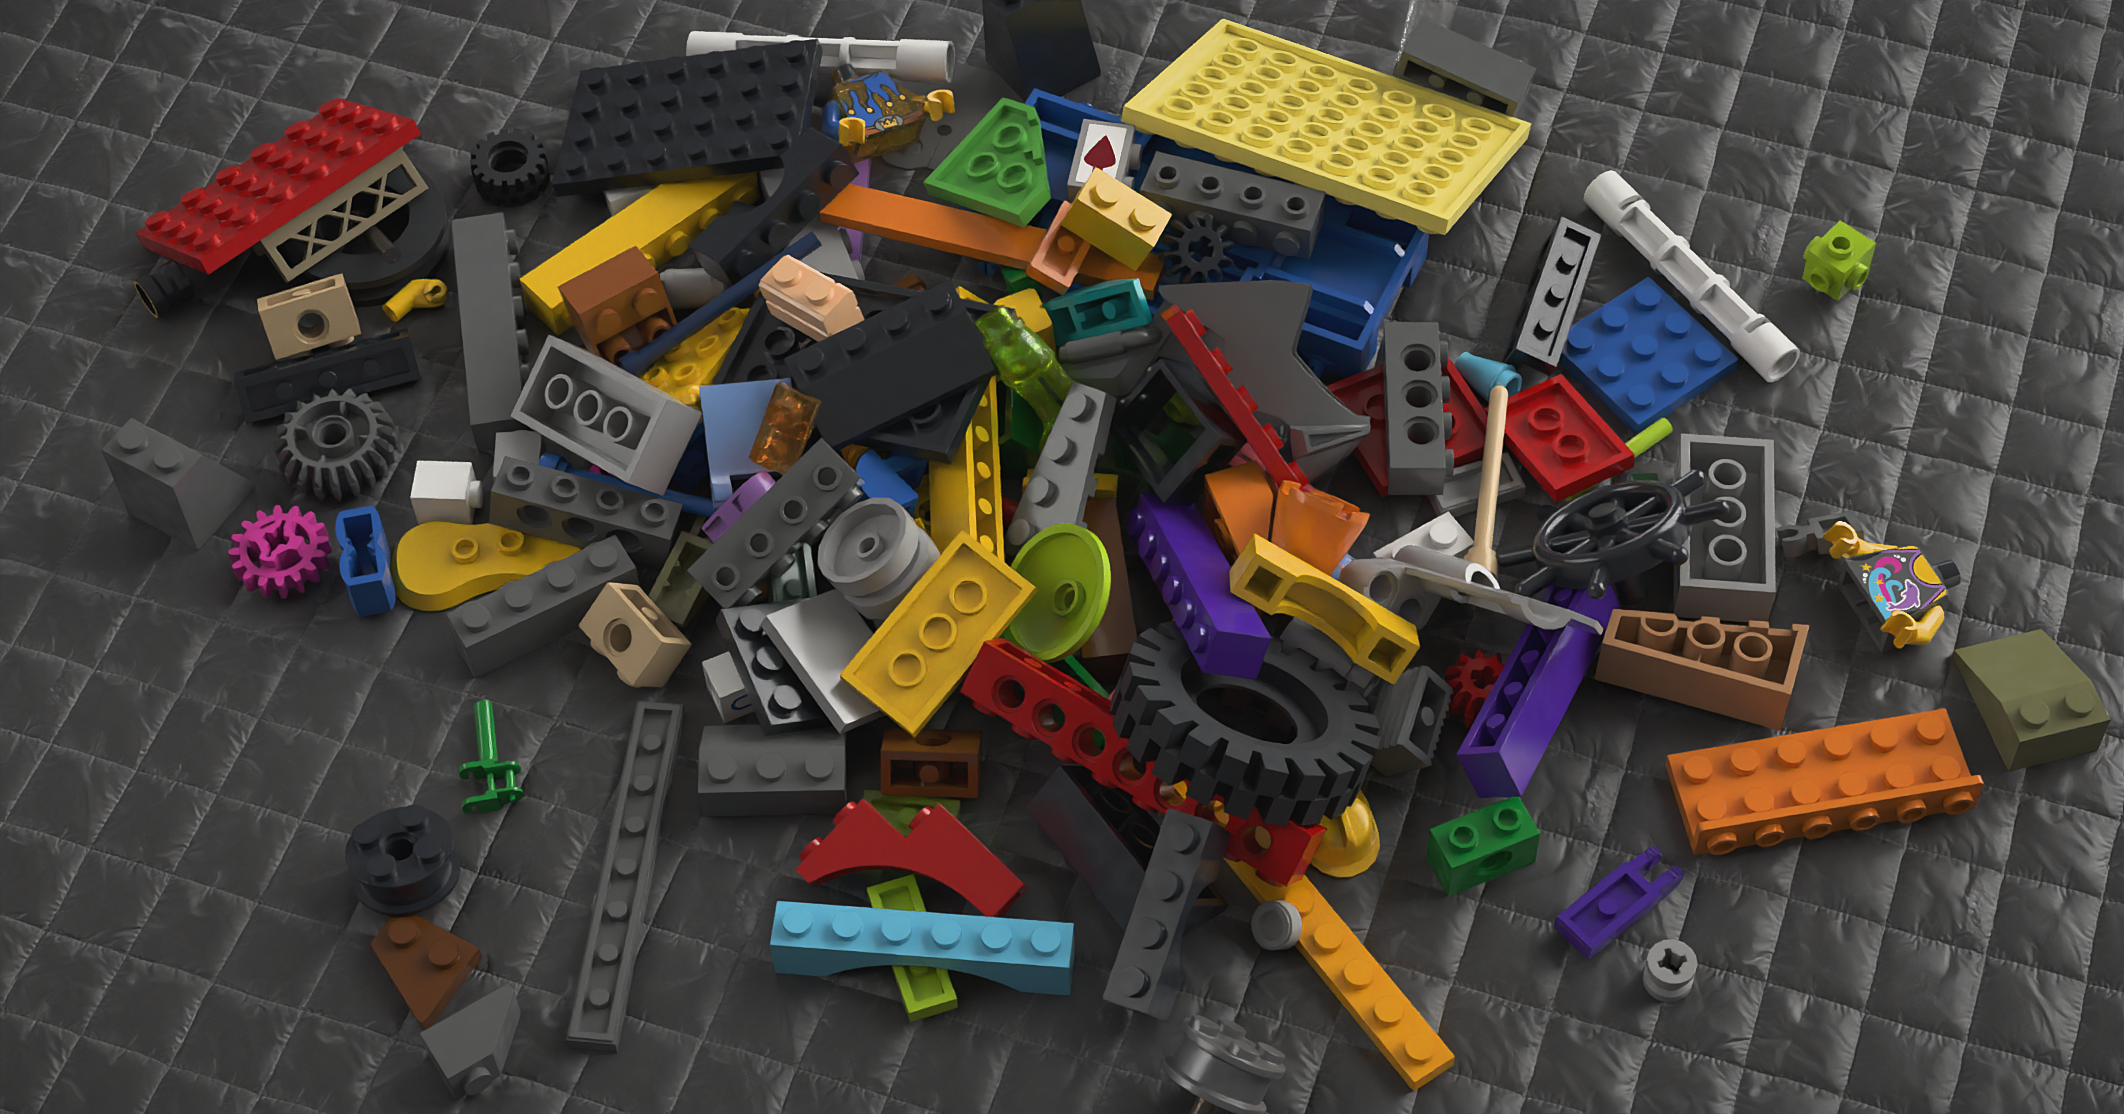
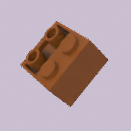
M636 245L558 286L569 317L588 351L615 366L621 363L619 358L632 349L635 352L639 351L677 324L659 273Z

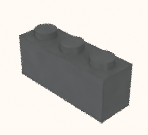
M1421 17L1402 50L1394 77L1515 118L1528 95L1537 68L1494 50L1481 42L1456 33L1441 24H1436Z

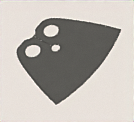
M955 63V71L951 83L911 82L890 78L898 86L899 91L907 96V100H899L898 96L888 87L882 86L891 95L892 102L895 104L894 107L888 108L885 105V101L878 96L877 103L882 108L884 116H904L913 112L908 108L910 101H928V94L936 90H949L952 92L955 112L952 114L943 112L942 119L938 121H932L930 113L922 112L925 116L923 119L877 132L879 149L884 161L892 166L908 170L925 167L934 171L945 160L948 152L954 150L1003 97L1025 103L998 73L960 63ZM947 125L952 131L949 135L941 137L937 133L938 127ZM906 137H914L921 141L923 147L916 156L904 157L896 151L898 141Z

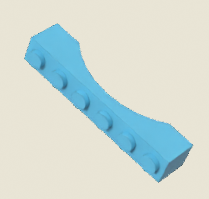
M777 901L770 941L775 973L825 977L840 971L866 966L916 965L944 968L977 975L1002 983L1020 992L1069 996L1071 994L1075 957L1074 923Z

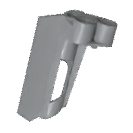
M1407 545L1401 548L1395 554L1394 559L1372 558L1353 560L1342 569L1339 576L1340 583L1414 624L1417 630H1421L1425 626L1442 597L1502 613L1518 621L1543 629L1555 630L1567 625L1597 635H1601L1604 630L1598 621L1569 609L1500 589L1493 575L1480 564L1416 545Z

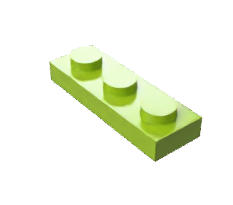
M914 874L867 887L871 908L927 912ZM891 965L910 1022L958 1008L957 997L947 969L916 965Z

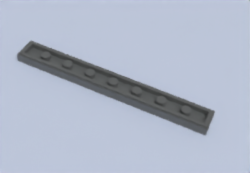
M637 701L566 1036L568 1048L608 1052L618 1051L685 718L683 704Z

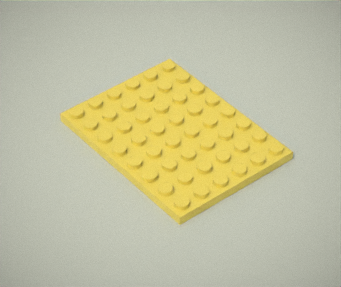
M1226 19L1220 20L1123 107L1121 122L1135 125L1136 130L1141 133L1161 135L1174 140L1181 147L1197 148L1212 153L1218 160L1223 162H1237L1254 168L1260 175L1268 177L1277 176L1294 182L1295 185L1324 191L1326 194L1334 196L1342 204L1359 205L1374 210L1382 218L1390 220L1399 219L1416 225L1422 232L1445 235L1528 139L1531 123Z

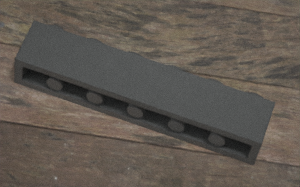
M503 213L451 220L470 425L478 452L495 449L496 433L514 432L517 430L530 431V427L511 417L513 409L530 376L531 368L529 363L523 364L522 356L530 355L526 329L519 330L518 322L526 321V314L522 295L515 296V288H521L519 262H512L511 255L519 254L515 229L507 230Z

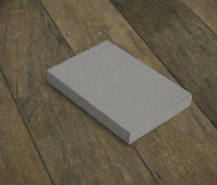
M834 589L765 616L761 624L762 628L839 734L885 716L882 711L845 683L839 675L873 635V632L855 608L845 599L841 591Z

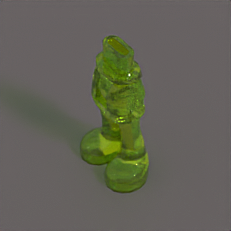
M1000 305L979 318L975 325L985 337L983 345L986 349H989L991 358L1001 375L1003 383L1014 388L1029 403L1042 421L1044 431L1038 443L1039 451L1042 453L1062 407L1037 378L1041 376L1063 402L1074 381L1064 372L1055 359L1053 349L1048 347L1040 336L1035 334L1029 327L1023 326L1025 321L1021 317L1014 319L1004 305Z

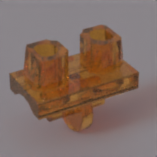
M782 381L777 383L748 458L768 470H774L784 475L800 459L807 439L812 434L813 423L822 401L799 393Z

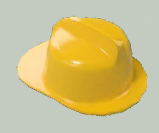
M1360 789L1352 806L1347 805L1343 814L1332 820L1323 815L1319 823L1327 828V831L1310 863L1320 872L1335 878H1352L1366 872L1376 861L1380 849L1379 832L1369 803Z

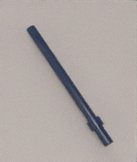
M811 231L639 351L635 352L632 349L619 358L621 363L617 367L637 378L641 377L649 371L647 366L759 290L760 280L783 256L790 255L801 261L822 246L819 239Z

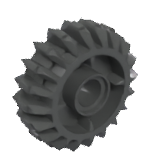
M332 388L327 397L320 398L317 394L313 393L312 402L305 404L297 401V413L285 412V424L276 426L277 439L274 441V452L277 457L278 468L286 477L291 487H299L300 492L305 497L315 493L316 497L322 502L329 494H334V497L339 502H341L344 493L352 492L355 496L359 497L361 487L368 486L375 489V477H387V465L395 463L396 454L394 450L397 449L398 439L394 431L393 420L385 412L380 402H372L367 393L357 398L350 388L342 396H338Z

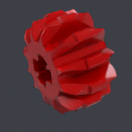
M1479 648L1475 653L1474 659L1461 653L1457 659L1456 666H1449L1445 673V682L1452 687L1454 693L1450 695L1451 702L1448 703V711L1451 718L1464 716L1463 723L1466 729L1474 723L1505 664H1502L1500 652L1496 653L1492 658H1487Z

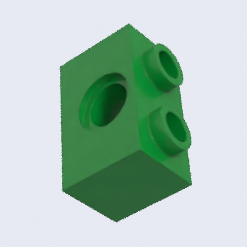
M1510 797L1431 828L1429 830L1426 859L1447 897H1450L1535 863L1540 832L1520 797Z

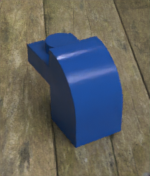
M870 449L860 458L855 470L865 481V484L859 489L863 495L857 503L873 497L890 498L899 503L913 517L919 495L914 489L920 487L928 460L898 453H892L883 460L873 449Z

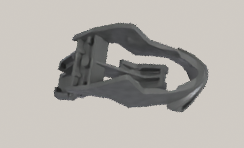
M1264 280L1159 285V292L1165 300L1153 316L1154 322L1149 323L1146 329L1131 332L1129 330L1117 331L1067 342L1066 346L1060 347L1059 373L1030 379V388L1041 389L1040 398L1065 400L1073 382L1106 392L1111 396H1124L1133 392L1144 378L1146 370L1152 366L1158 356L1177 362L1188 363L1232 420L1160 315L1174 304H1177L1184 314L1190 309L1196 314L1207 331L1200 338L1208 350L1211 352L1218 347L1233 369L1226 376L1234 388L1238 389L1244 385L1259 407L1252 414L1260 426L1263 427L1270 423L1274 428L1288 424L1292 460H1295L1309 480V484L1323 478L1341 465L1371 432V417L1356 414L1324 386L1297 354L1296 348L1313 293L1312 285L1306 283Z

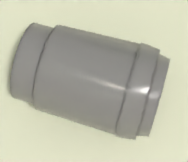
M671 268L660 273V279L672 311L701 308L724 292L723 283L707 274L704 268Z

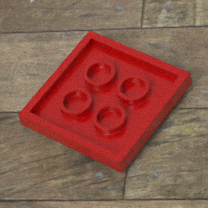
M1448 357L1447 367H1441V376H1449L1450 399L1449 403H1443V412H1451L1452 415L1451 440H1445V449H1453L1454 468H1457L1483 457L1488 415ZM1383 364L1326 387L1353 412L1371 417V432L1353 450V453L1381 497H1385L1388 495Z

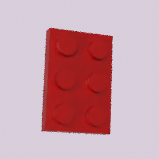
M1562 374L1508 397L1503 443L1555 502L1561 501L1634 467L1635 454ZM1487 406V407L1484 408V410H1485V412L1487 413V415H1488V407H1489V406Z

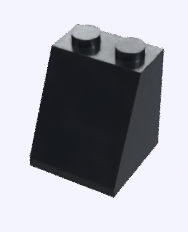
M982 0L986 62L1002 77L1024 103L1034 88L1061 97L1101 76L1100 65L1081 0Z

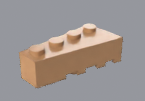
M1613 609L1602 642L1594 679L1781 731L1810 625L1792 624L1791 630L1769 628V622L1749 620L1748 626L1720 624V618L1701 616V620L1691 622L1679 621L1675 614Z

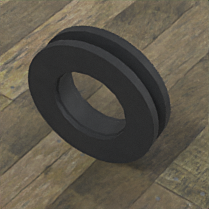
M400 166L387 173L385 192L402 195L413 188ZM414 166L428 186V189L395 210L408 219V225L399 239L387 248L371 254L347 255L334 251L296 276V279L301 285H305L342 273L354 307L383 305L412 280H431L443 265L451 244L450 224L438 186L425 172ZM379 179L369 185L368 188L377 189ZM357 193L352 197L350 213L361 209L374 208L376 196ZM383 198L382 208L393 200ZM344 203L340 204L332 211L342 213ZM327 216L319 218L314 238L325 240L331 227L340 219ZM309 226L297 234L307 236ZM290 239L283 242L290 266L293 268L303 261L306 243ZM313 245L312 254H314L323 247Z

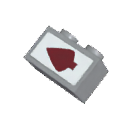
M1083 119L1067 183L1069 203L1072 204L1095 167L1134 190L1135 179L1130 177L1132 170H1139L1142 158V144H1135V125Z

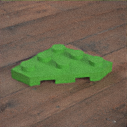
M1003 97L923 182L928 194L1025 227L1051 199L1041 124L1035 107Z

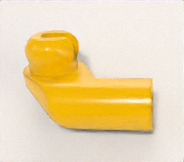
M438 279L412 280L389 299L382 308L391 320L398 322L414 308H436L444 304L448 295L447 286Z

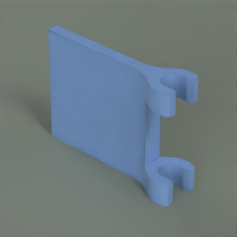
M791 378L699 386L713 510H718L733 495L732 480L750 479L757 473L765 470L771 477L782 476L801 458Z

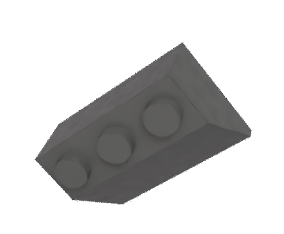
M761 725L704 726L699 747L698 795L703 817L838 814L847 805V731L839 734L834 726L765 736Z

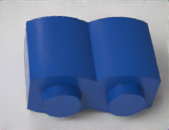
M373 506L340 511L335 523V533L342 551L339 566L353 610L359 617L392 611L396 600V590L389 570L391 551L378 512Z

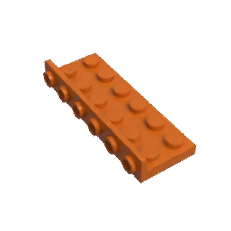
M1945 708L1667 755L1665 762L1694 855L1704 853L1723 855L1733 851L1735 848L1751 845L1770 847L1786 839L1804 836L1808 839H1817L1833 831L1851 828L1855 831H1864L1880 823L1898 820L1902 823H1910L1927 815L1944 812L1949 815H1957L1976 807L1984 786L1981 775L1971 776Z

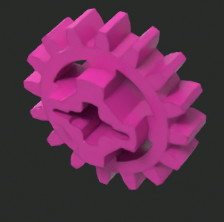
M276 505L273 515L266 516L264 512L259 510L256 512L257 522L253 524L244 520L241 523L244 535H232L231 539L235 548L228 550L236 578L238 581L243 580L249 592L259 587L263 598H268L273 590H278L282 599L287 598L288 589L293 587L298 592L303 593L305 592L304 582L306 580L315 583L320 581L317 569H329L330 564L327 555L332 553V547L323 522L317 523L315 514L311 511L302 517L298 506L294 505L289 513L286 514L282 512L280 505ZM301 535L310 541V545L305 544L304 538ZM252 559H256L258 566H260V568H258L252 563Z

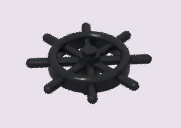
M1698 469L1691 470L1671 484L1653 480H1633L1630 473L1621 472L1616 476L1614 484L1587 492L1559 508L1551 505H1542L1537 511V516L1542 523L1535 531L1532 542L1500 550L1496 554L1498 565L1502 568L1533 561L1536 562L1538 571L1519 582L1515 587V594L1531 598L1549 585L1567 589L1587 588V593L1592 599H1601L1605 596L1608 585L1614 583L1620 603L1622 605H1634L1642 602L1649 595L1641 573L1663 561L1676 565L1685 564L1689 558V553L1682 545L1688 539L1692 525L1724 518L1728 515L1730 508L1728 503L1722 499L1687 507L1684 497L1701 487L1705 482L1704 473Z

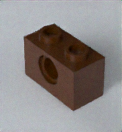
M886 728L881 747V795L978 798L982 777V731L922 729L914 738L903 728Z

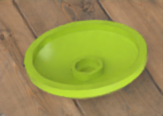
M1061 523L1047 527L1034 535L1022 547L1010 566L1034 585L1037 592L1003 632L1004 636L1010 642L1046 663L1063 660L1075 653L1086 643L1103 618L1111 588L1110 563L1106 550L1099 538L1091 531L1078 525Z

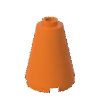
M1283 480L1278 492L1271 543L1331 576L1367 525L1370 514L1360 512L1361 508L1317 489L1308 491L1307 494L1299 490L1301 484Z

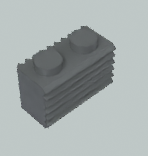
M1421 665L1420 668L1414 667L1413 670L1407 669L1406 672L1403 671L1394 685L1384 680L1380 695L1375 702L1373 715L1376 716L1380 728L1377 736L1380 737V742L1371 765L1385 777L1432 765L1430 758L1434 757L1433 750L1437 749L1435 742H1439L1438 734H1442L1440 727L1444 726L1443 719L1447 718L1445 711L1449 710L1447 703L1451 702L1450 695L1454 693L1452 687L1428 666Z

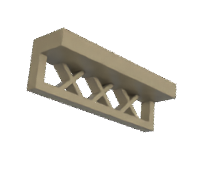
M399 148L251 247L258 257L266 254L282 279L287 283L427 190L428 186L403 149ZM400 166L413 186L412 189L402 195L385 192L387 173ZM379 179L377 189L368 188L369 185ZM357 193L376 196L373 214L368 218L350 215L352 197ZM383 198L393 200L382 208ZM344 203L342 213L332 211L334 208ZM322 216L341 219L338 238L332 242L314 238L317 220ZM348 221L359 223L347 231ZM309 226L307 236L297 234ZM288 239L306 243L303 261L291 269L276 249L277 246ZM313 245L323 247L314 254H312Z

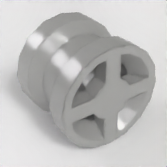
M1674 939L1656 943L1649 950L1643 973V984L1647 992L1655 999L1664 1002H1676L1685 998L1691 990L1698 965L1693 950L1684 942ZM1670 963V965L1679 968V971L1669 968L1668 964Z

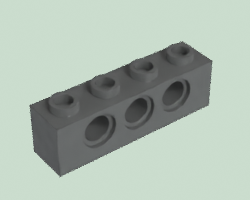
M1384 322L1382 363L1388 495H1443L1445 477H1453L1454 472L1453 449H1445V440H1451L1452 415L1451 412H1443V403H1449L1450 379L1449 376H1441V367H1447L1448 342L1447 340H1439L1438 322Z
M505 456L491 490L489 523L582 549L593 542L603 541L616 535L632 562L662 570L679 537L683 504Z

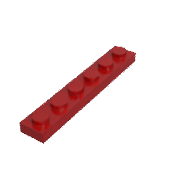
M1174 304L1160 315L1278 487L1280 488L1283 480L1301 484L1299 490L1305 492L1303 487L1310 483L1295 460L1289 464H1286L1277 451L1284 446L1282 440L1270 423L1261 427L1252 412L1259 407L1244 385L1235 389L1226 375L1233 371L1218 347L1211 352L1208 350L1200 338L1207 331L1193 310L1190 309L1184 314L1177 304Z

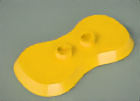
M434 521L420 524L403 535L392 552L390 573L396 595L402 603L421 611H441L455 607L480 594L497 591L508 582L518 581L541 570L553 561L563 560L584 549L490 523L466 525Z

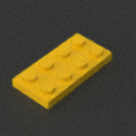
M961 530L839 675L845 683L915 738L969 674L983 642L999 638L1036 594V587L965 531Z

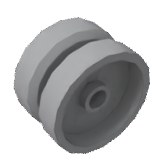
M873 497L854 504L840 514L830 525L819 545L817 563L823 576L837 590L843 593L845 599L857 612L868 619L885 620L938 559L940 553L934 541L922 528L915 524L910 514L899 503L890 498Z

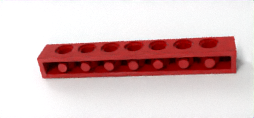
M1004 637L983 642L960 690L961 693L973 699L972 705L980 712L994 717L998 715L1013 723L1011 728L1022 737L1030 740L1040 739L1053 747L1051 750L1052 754L1060 760L1070 764L1080 763L1093 771L1091 776L1100 784L1110 788L1120 787L1133 795L1132 801L1140 808L1153 813L1160 811L1165 815L1167 809L1170 808L1212 821L1232 834L1224 858L1234 862L1242 860L1257 869L1255 874L1258 878L1272 886L1282 887L1283 885L1288 887L1302 880L1327 831V828L1319 823L1300 825L1292 815L1287 825L1264 823L1256 806H1253L1248 820L1229 814L1228 822L1224 824L1217 819L1214 813L1216 801L1224 804V797L1215 795L1208 806L1186 796L1185 800L1180 798L1175 793L1173 785H1167L1151 773L1156 761L1146 762V772L1144 775H1141L1135 770L1133 755L1126 748L1130 739L1119 738L1112 724L1115 715L1110 714L1111 701ZM1015 681H1018L1024 688L1025 698L1023 703H1020L1014 696L1013 685ZM1055 704L1061 707L1064 712L1065 722L1063 727L1059 726L1053 718V707ZM1095 728L1100 730L1105 737V748L1103 751L1099 750L1093 742L1092 735ZM1185 779L1183 781L1185 782L1188 789L1190 781ZM1257 826H1261L1268 831L1271 838L1269 849L1262 847L1257 842L1255 837Z

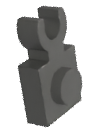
M1848 511L1807 519L1808 525L1806 526L1786 525L1777 528L1779 546L1783 547L1784 557H1797L1815 549L1819 555H1831L1829 549L1834 544L1824 540L1823 535L1838 521L1850 525L1856 532L1857 537L1865 541L1864 530L1854 512Z

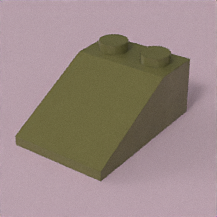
M2042 629L1953 651L1952 656L2008 772L2099 749L2111 719L2091 680Z

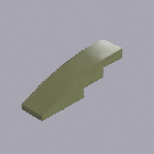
M701 515L697 516L689 533L681 532L648 596L674 625L681 628L687 626L710 596L702 585L687 571L714 544L702 530L703 525L710 517Z

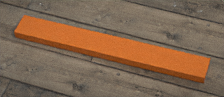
M850 183L819 212L820 220L823 223L1022 270H1027L1047 232V229L1030 225L1021 227L995 217ZM1091 245L1073 282L1092 285L1108 280L1139 278L1145 298L1154 300L1167 268V261H1159L1158 255L1149 253L1138 269L1134 271L1094 245Z

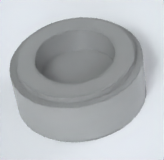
M1284 900L1263 902L1256 908L1252 916L1251 929L1256 942L1264 949H1289L1296 944L1301 935V916L1296 907L1290 902Z

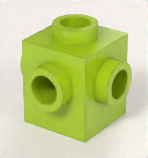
M1840 220L1822 238L1816 236L1807 246L1803 255L1806 264L1802 279L1810 283L1816 290L1824 292L1839 301L1850 289L1855 291L1865 282L1870 271L1876 242Z

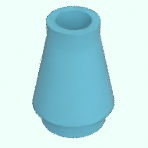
M1468 352L1462 353L1455 362V367L1465 382L1488 403L1490 392L1495 386L1505 387L1508 391V397L1520 391L1522 377L1516 373L1512 365L1477 357Z

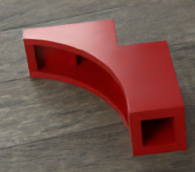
M864 798L858 804L852 801L836 815L833 820L836 827L824 840L817 837L804 848L799 855L802 863L795 869L809 884L815 887H819L836 878L863 871L894 870L914 873L936 880L954 889L976 906L986 917L1002 918L1029 889L1026 884L940 803L933 809L929 806L923 808L909 823L908 827L912 832L905 837Z

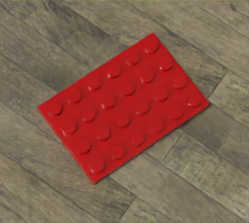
M336 98L323 104L319 108L320 113L309 121L303 120L289 126L284 132L285 136L275 143H265L255 148L250 153L251 158L241 165H232L221 170L215 176V182L204 189L196 188L187 192L181 197V204L170 211H160L150 216L145 221L146 226L135 234L144 248L209 275L421 135L413 119L345 99Z

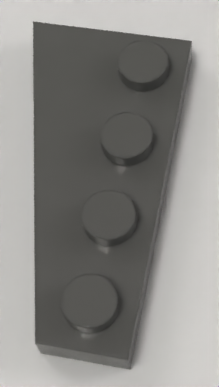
M1076 382L1072 383L1004 536L1005 554L1015 558L1022 547L1034 535L1052 525L1070 523L1087 529V523L1082 521L1087 498L1094 497L1098 479L1094 478L1093 472L1096 459L1104 455L1117 400L1115 397Z

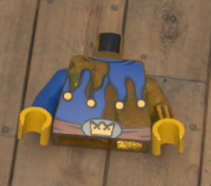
M844 64L838 67L831 75L835 86L832 88L828 103L823 107L821 133L841 143L854 164L917 144L926 117H930L932 121H938L942 119L943 112L950 114L955 112L953 94L949 90H936L929 93L928 96L916 95L895 83L885 72L879 71L860 77L852 64Z

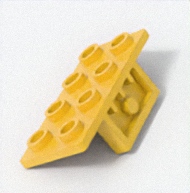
M731 308L660 357L653 367L642 375L640 379L682 401V396L687 393L691 386L695 384L701 386L712 385L751 308Z

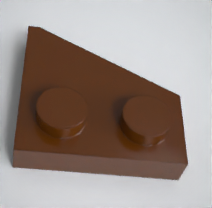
M416 914L391 916L370 943L375 956L383 969L387 971L393 985L401 998L405 1000L422 1030L431 1027L482 958L478 947Z

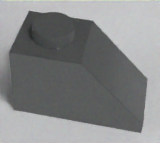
M509 983L420 1033L429 1058L456 1101L466 1095H475L482 1092L492 1083V1080L501 1076L521 1015L514 990Z

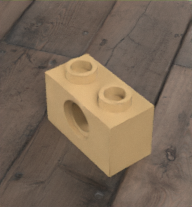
M342 273L257 299L258 311L275 360L284 357L286 359L301 357L311 353V349L326 344L329 347L343 346L353 341L354 336L361 334L359 321ZM307 313H316L323 318L321 323L313 328L303 327L299 324V319Z
M607 582L578 625L591 639L590 644L593 649L607 657L618 669L617 675L619 678L635 688H640L641 686L663 687L692 645L638 585Z

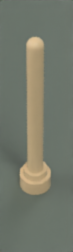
M1500 385L1493 387L1490 392L1473 548L1468 550V554L1463 557L1464 560L1484 566L1496 581H1498L1499 565L1496 553L1492 550L1508 401V391Z

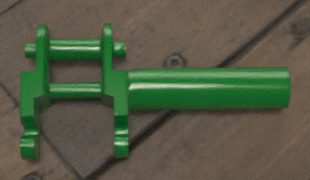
M481 700L474 704L479 761L462 764L458 768V773L461 779H468L469 772H474V776L477 779L486 778L488 791L485 792V795L473 796L463 800L462 811L466 814L473 812V806H476L480 813L501 810V804L515 803L524 796L523 790L516 787L515 776L521 772L520 764L512 761L498 763L493 705L490 701ZM505 778L506 788L495 789L494 780Z

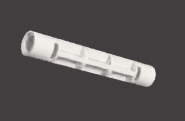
M692 31L687 40L686 56L817 38H802L798 35L776 37L750 36L731 32ZM844 37L843 39L818 38L823 50L819 75L841 76L837 68L844 64H852L860 77L882 72L890 78H896L900 81L951 83L954 76L955 48L952 41L914 39L880 41L856 40L854 37Z
M1611 170L1602 173L1591 182L1584 193L1583 200L1585 204L1618 236H1624L1651 262V268L1657 274L1664 275L1690 301L1691 307L1697 313L1704 314L1731 341L1732 348L1767 382L1779 380L1794 367L1799 359L1800 350L1764 315L1757 314L1730 288L1729 281L1723 275H1716L1689 248L1690 245L1682 236H1676L1650 211L1649 204L1615 171Z

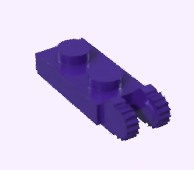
M1655 846L1649 847L1630 863L1625 861L1555 918L1554 928L1589 960L1659 904L1660 900H1663L1670 892H1673L1683 880L1684 873L1677 866H1674L1650 884L1644 876L1658 865L1663 853Z

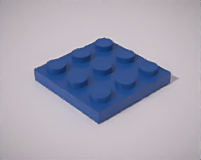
M1647 277L1569 328L1558 362L1637 435L1660 418L1666 417L1736 371L1739 359L1650 277Z

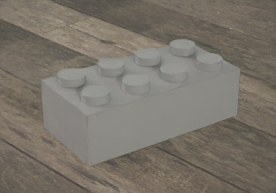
M548 335L511 417L621 480L663 496L702 412L689 405H685L682 401L588 350Z
M1681 434L1674 465V481L1694 469L1701 470L1705 475L1704 484L1684 497L1687 507L1722 499L1728 503L1730 509L1728 515L1724 518L1692 525L1691 533L1682 545L1688 550L1689 558L1685 564H1674L1673 614L1676 617L1701 619V616L1718 617L1724 621L1749 622V620L1768 622L1776 593L1774 440Z

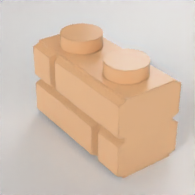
M790 255L783 256L760 280L758 285L763 297L767 299L766 304L771 315L818 342L864 321L852 290L840 283L835 284L833 279Z

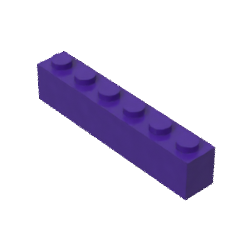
M1141 492L1137 507L1132 508L1128 515L1127 532L1133 540L1140 557L1151 574L1152 580H1154L1164 602L1167 604L1177 627H1179L1202 672L1256 680L1271 637L1253 605L1230 592L1229 571L1231 567L1194 503L1192 506L1163 503L1157 494Z
M1610 584L1607 587L1605 596L1601 599H1592L1587 593V588L1567 589L1553 585L1547 587L1540 601L1569 609L1594 619L1600 623L1604 630L1601 635H1597L1567 625L1555 630L1543 629L1530 624L1526 625L1456 754L1479 798L1522 796L1604 639L1613 609L1620 608V603Z

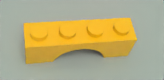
M1255 533L1229 571L1231 593L1270 615L1284 613L1311 624L1341 646L1354 663L1393 685L1420 648L1417 629L1414 624Z

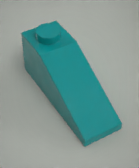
M1139 278L1108 280L1080 287L1065 293L1064 296L1061 295L1042 304L1052 321L1056 346L1154 322Z

